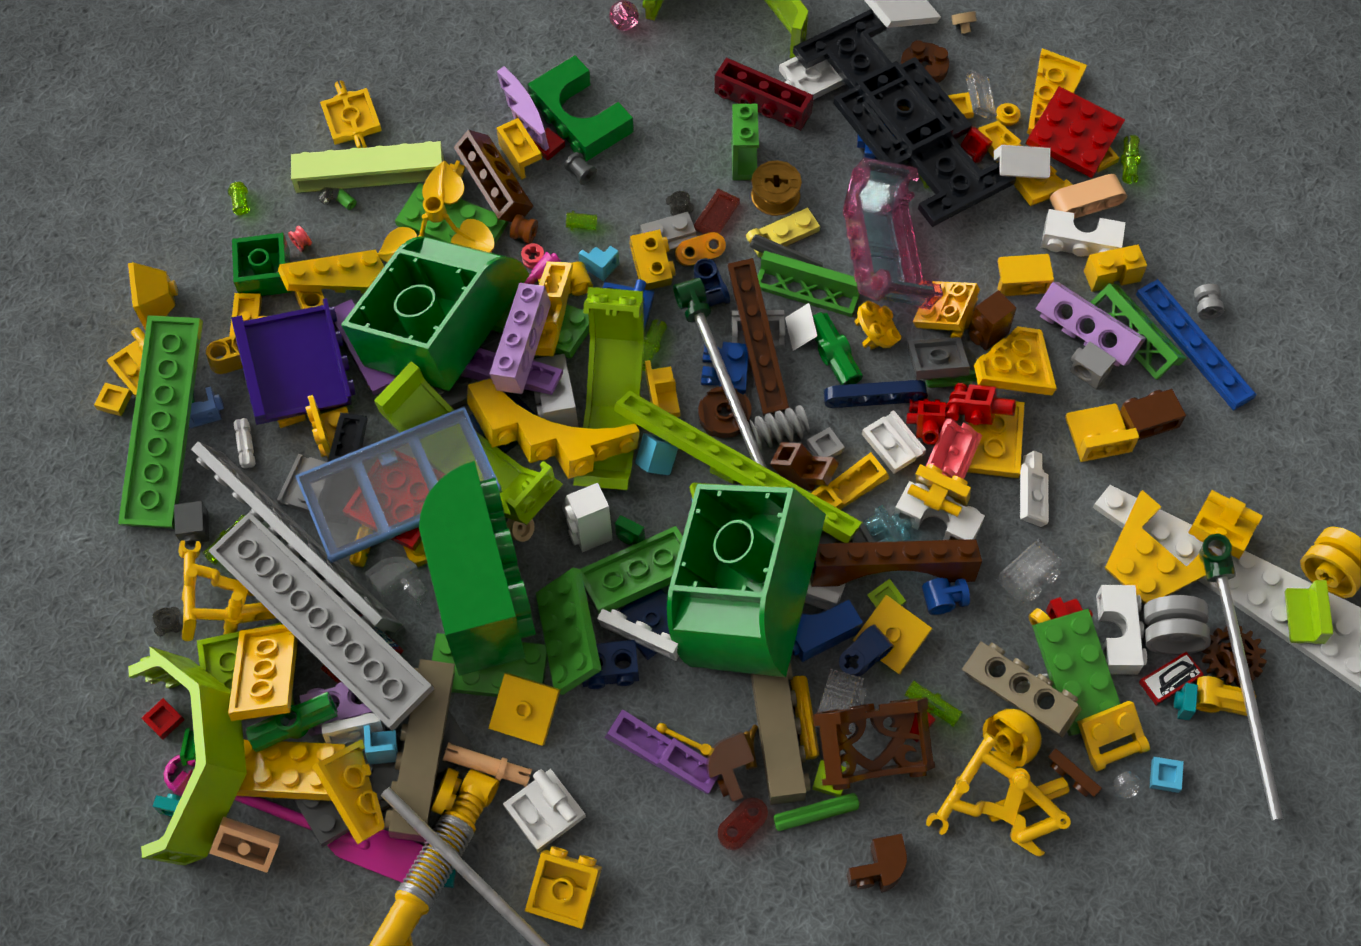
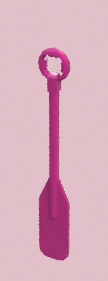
M180 755L172 758L164 770V782L172 791H174L175 787L171 785L173 782H171L170 775H174L177 769L176 764L181 761ZM195 759L188 761V764L192 767L195 766ZM236 796L234 799L311 830L303 814L261 797ZM384 829L359 844L356 843L351 832H348L327 845L340 859L401 883L406 878V874L409 873V869H412L411 866L414 864V860L417 859V855H420L419 852L423 847L420 843L412 840L390 838L389 831Z

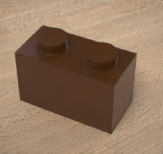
M999 290L975 306L968 332L972 342L980 345L985 351L1009 334L1017 309Z
M1173 389L1166 391L1156 390L1140 399L1136 397L1128 399L1123 403L1120 410L1126 430L1136 428L1139 435L1138 441L1179 428L1186 417Z

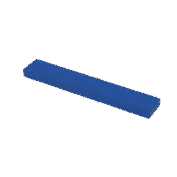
M1158 279L1137 290L1136 296L1233 411L1255 398L1256 393Z

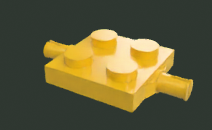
M337 81L335 88L338 95L320 102L333 142L337 145L354 140L357 148H361L360 143L363 148H367L364 137L382 131L368 89L347 92L344 81H340L341 88Z

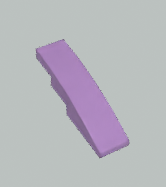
M505 66L497 71L501 88L504 90L508 106L512 110L513 118H519L532 140L546 151L549 149L536 106L519 80Z

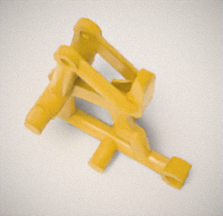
M181 540L178 553L180 557L184 558V586L181 597L182 601H184L182 640L192 641L194 639L197 619L224 620V635L236 632L239 623L276 619L262 603L245 604L247 595H254L238 580L220 575L217 569L195 564V559L199 557L201 551V543L199 541H196L195 549L188 550L185 548V541ZM197 576L211 579V584L214 587L217 586L233 591L228 607L225 609L195 608Z
M986 732L984 740L963 773L956 778V784L939 811L931 813L927 817L926 825L929 827L933 820H941L943 825L939 830V834L943 835L948 830L947 819L953 810L973 817H979L981 814L992 815L1013 825L1010 832L1013 842L1036 856H1042L1045 851L1039 848L1032 840L1058 829H1067L1071 824V820L1066 812L1061 811L1031 782L1030 775L1025 769L1013 768L990 753L993 746L997 745L998 740ZM983 763L1009 779L1010 785L1003 806L982 800L977 802L976 805L960 800L962 795L969 791V784ZM1025 792L1050 817L1026 827L1025 817L1018 813L1023 793Z

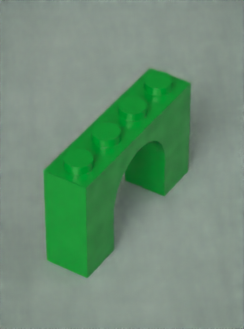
M574 55L528 83V91L534 105L540 109L545 121L548 124L552 123L556 127L560 138L566 139L570 143L573 152L581 153L587 162L633 133V117L619 102L590 118L573 117L563 110L562 107L569 98L591 85L589 69Z

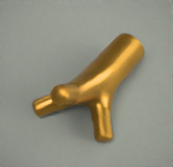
M755 724L750 731L744 732L754 761L745 764L747 770L757 768L754 738L758 726Z

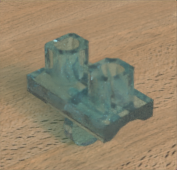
M883 505L875 508L874 515L864 521L871 536L882 533L885 539L879 542L906 541L911 538L908 532L913 525L909 518L901 520L898 514L890 518Z

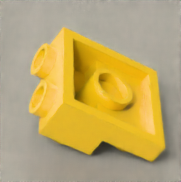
M551 846L550 851L544 850L540 854L525 912L582 929L586 922L592 897L595 895L602 867L596 865L597 860L595 858L579 855V859L567 856V850Z

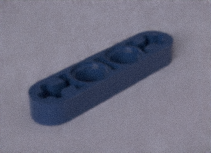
M921 380L835 385L823 391L825 406L828 408L910 403V399H913V401H924L928 397L926 383Z

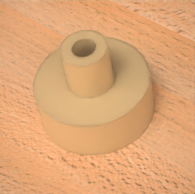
M975 11L951 15L952 24H960L961 34L971 32L970 22L977 21Z
M508 519L506 524L510 530L512 540L525 542L531 538L534 532L533 519L527 525Z

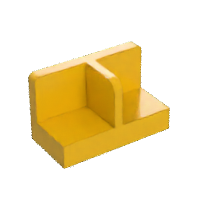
M516 118L496 129L499 146L522 180L526 178L524 167L541 160L542 155L520 119Z
M1049 254L998 258L1000 280L997 289L1004 296L1045 294L1052 282H1054Z
M650 360L645 361V375L651 403L675 417H680L676 381L673 378L671 366L652 369Z

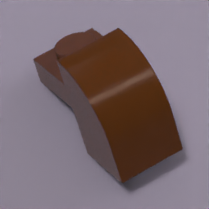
M781 442L770 465L781 477L803 489L813 491L815 485H829L839 463L834 457L812 456L802 443Z
M743 732L724 738L716 743L710 750L706 762L708 777L721 776L722 779L718 780L717 783L722 796H729L732 802L743 798L733 769L754 761Z
M902 834L872 839L870 848L874 863L848 868L847 879L849 887L857 885V889H866L875 886V882L878 881L881 893L892 889L900 881L907 863V854Z

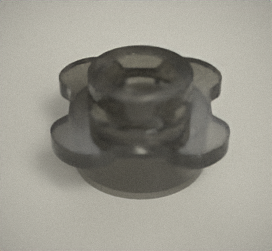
M676 191L666 198V204L670 206V214L672 216L685 212L692 213L694 211V205L690 203V195L687 192Z
M166 607L153 613L152 618L156 625L154 632L157 636L161 637L169 632L178 633L181 631L183 625L179 622V615L181 613L179 608ZM167 619L170 620L168 624L165 623Z

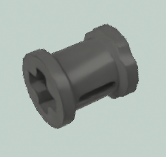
M579 152L570 155L564 164V168L572 172L581 185H585L593 180L597 173V169L593 165H589L584 160V156Z

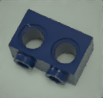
M635 640L597 643L600 665L602 666L601 671L582 682V685L589 689H601L607 684L617 683L618 686H630L635 681H639ZM620 661H628L630 663V666L625 669H620L616 665Z

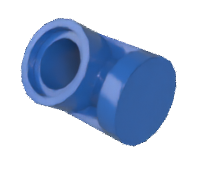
M947 578L932 579L922 585L928 613L931 615H940L952 611L956 607L955 602H958L960 607L969 606L970 593L965 579H957L954 586H950Z

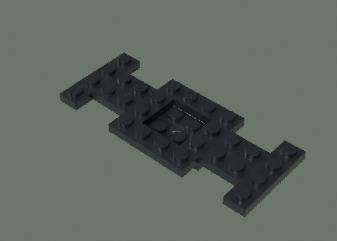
M872 9L794 46L793 54L805 69L827 60L850 88V90L835 96L833 104L888 173L910 163L935 193L934 196L920 202L918 210L932 227L1015 184L1016 177L1000 175V161L981 171L955 139L968 133L970 128H972V124L917 58L914 57L902 64H899L897 61L892 63L873 41L872 37L886 31L887 27ZM898 106H907L910 110L902 111Z

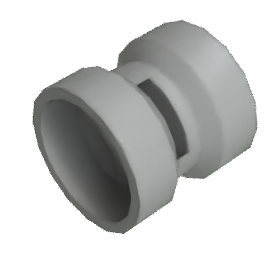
M1217 284L1201 285L1194 290L1195 301L1199 303L1197 312L1201 319L1217 318L1224 313V305L1220 300L1221 290Z

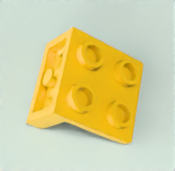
M310 395L308 396L310 406L305 408L309 421L312 423L313 436L321 456L329 458L340 412L348 414L349 412L346 406L321 414L314 396Z
M1115 403L1069 412L1065 416L1080 462L1133 452L1139 439L1136 428L1126 430L1119 408Z

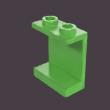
M732 104V180H752L753 173L757 169V148H759L758 104Z

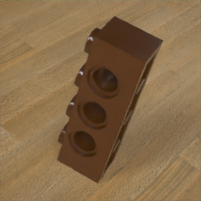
M467 130L454 146V149L499 220L512 222L517 214L525 217L534 206L493 141L487 134Z

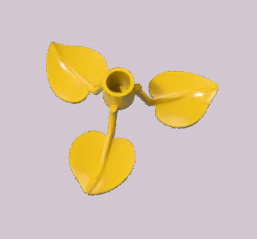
M446 161L441 162L429 174L423 185L422 194L425 214L422 215L423 220L419 236H424L428 220L434 223L446 220L452 230L456 232L451 239V243L492 252L495 247L494 238L489 228L483 222L476 219H466L462 222L459 229L449 218L444 203L451 205L458 202L464 194L465 187L461 177ZM399 227L391 231L378 252L380 259L387 263L403 243L417 237L416 232L409 227Z

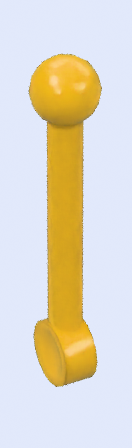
M659 723L656 727V731L661 734L670 735L700 750L703 756H708L712 749L709 744L701 745L668 729L664 723Z

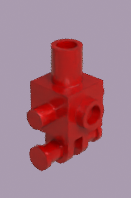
M957 383L954 387L955 391L950 394L947 403L948 411L945 418L956 422L959 419V414L965 415L966 423L992 425L995 414L1014 416L1016 400L997 398L996 387L970 384L967 387L964 383Z
M910 399L906 424H917L916 437L922 438L926 444H935L946 420L947 403L940 402L938 399H935V402L928 401V399H924V401H913V399Z

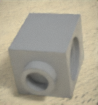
M1089 342L1084 349L1079 347L1071 357L1073 364L1070 372L1097 389L1111 372L1116 359L1092 342Z

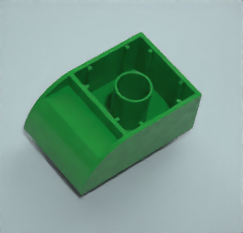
M415 237L403 243L395 251L342 322L341 326L364 367L398 376L410 362H413L420 368L424 379L430 386L450 391L508 305L513 301L519 283H524L529 277V273L520 261L511 257L430 237Z
M475 461L465 463L453 469L434 485L424 501L419 521L420 535L445 636L459 676L524 659L525 653L521 639L536 635L523 579L521 580L516 552L510 530L507 528L496 478L480 481Z
M697 484L667 597V621L672 641L678 643L677 654L689 667L777 677L787 676L826 516L824 512L795 488Z

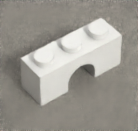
M1049 209L1044 225L1041 248H1046L1053 252L1073 253L1080 257L1122 248L1126 222L1100 218L1096 230L1085 233L1075 227L1073 222L1074 213Z
M908 482L895 507L893 519L918 530L924 519L938 517L947 525L943 540L976 538L985 515L981 514L974 507H965L955 502L950 496H947L946 500L962 507L958 517L941 509L940 511L934 510L924 505V501L907 494L911 484L926 491L930 489L921 483Z
M1101 585L1096 595L1098 620L1113 622L1122 631V637L1106 638L1102 645L1110 674L1138 675L1142 667L1147 663L1146 648H1142L1141 638L1144 637V624L1142 621H1139L1138 614L1141 611V597L1136 595V585Z

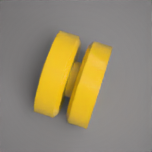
M1325 528L1314 542V545L1309 548L1300 560L1305 576L1312 583L1315 580H1327L1328 592L1338 597H1353L1361 587V537L1344 528Z

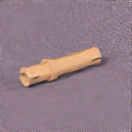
M449 742L442 759L443 761L495 776V779L499 781L504 779L524 787L527 786L530 779L529 775L532 772L530 768L507 762V758L502 757L500 760Z

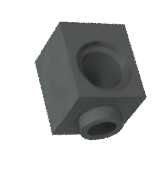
M203 502L174 504L175 535L180 542L181 540L185 541L186 546H195L196 541L200 543L209 541L208 511Z

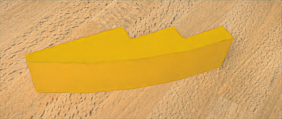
M546 263L539 285L545 286L551 306L535 355L554 356L567 305L573 269L572 263Z

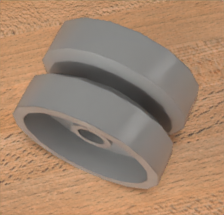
M1170 595L1150 600L1144 605V623L1148 626L1145 630L1146 647L1150 651L1165 655H1181L1186 651L1188 654L1196 653L1210 646V628L1205 624L1209 618L1208 604L1203 599L1187 595Z

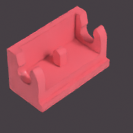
M946 419L927 465L932 464L943 470L942 474L952 478L955 475L964 479L982 435L966 423L959 426L952 419Z

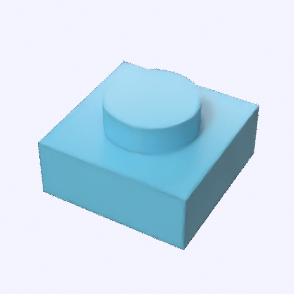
M1153 757L1151 760L1150 788L1179 793L1182 790L1184 761Z

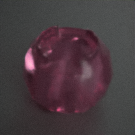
M620 0L610 8L609 19L611 25L617 30L628 31L638 23L639 13L637 7L631 1Z

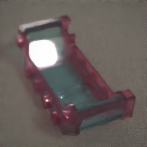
M864 157L851 173L843 206L847 238L849 239L851 249L850 257L853 260L854 279L857 283L858 293L875 301L887 300L911 304L930 310L943 296L941 284H935L930 280L923 279L908 204L915 196L914 192L908 190L910 180L917 181L919 179L918 170L915 167Z

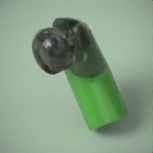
M324 187L320 190L321 194H319L318 200L324 205H329L331 200H336L348 210L356 206L357 201L343 189Z

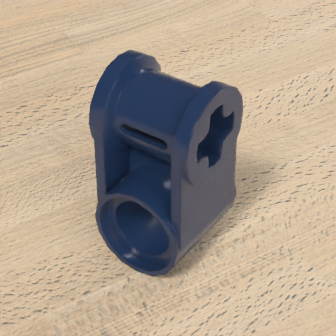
M707 258L698 260L694 266V279L698 277L701 279L706 292V303L709 307L721 303L729 304L730 295L716 263ZM707 273V274H710V275H709V276H702L701 274Z
M874 624L867 628L841 654L839 666L842 671L850 676H862L874 664L883 659L893 649L894 645ZM851 657L858 659L857 664L859 666L857 669L850 667L851 662L849 660Z

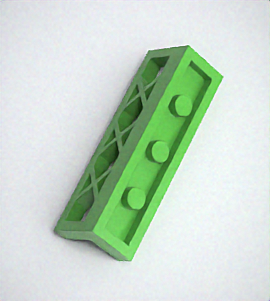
M764 251L762 255L761 269L758 274L761 291L805 304L809 303L812 306L849 317L853 316L863 282L861 278L768 251ZM765 274L776 276L779 282L768 285L762 283ZM796 282L800 283L803 289L798 292L789 291L786 285ZM817 289L824 290L827 297L819 300L814 298L811 292ZM844 296L851 298L852 301L850 307L847 308L838 305L835 299Z
M1109 283L1090 302L1097 306L1108 296L1112 301V313L1108 314L1117 319V316H1126L1130 320L1129 327L1134 331L1136 327L1139 330L1136 332L1147 338V349L1138 350L1135 358L1156 380L1160 379L1173 365L1180 366L1187 359L1119 285ZM1152 353H1161L1167 360L1158 371L1151 365Z

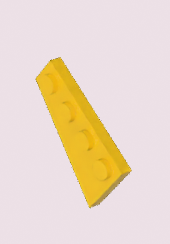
M1041 49L1027 134H1031L1059 86L1075 93L1086 71V64L1046 49Z
M999 121L978 128L981 133L993 142L988 149L993 158L994 150L1001 145L1022 146L1020 144L1021 140ZM1050 165L1049 178L1016 177L1014 186L1026 202L1032 206L1050 199V196L1055 191L1073 184L1067 179L1063 181L1056 175L1057 170Z
M375 249L280 264L278 272L287 291L321 292L322 289H332L335 293H346V290H360L361 294H364L384 268V265Z

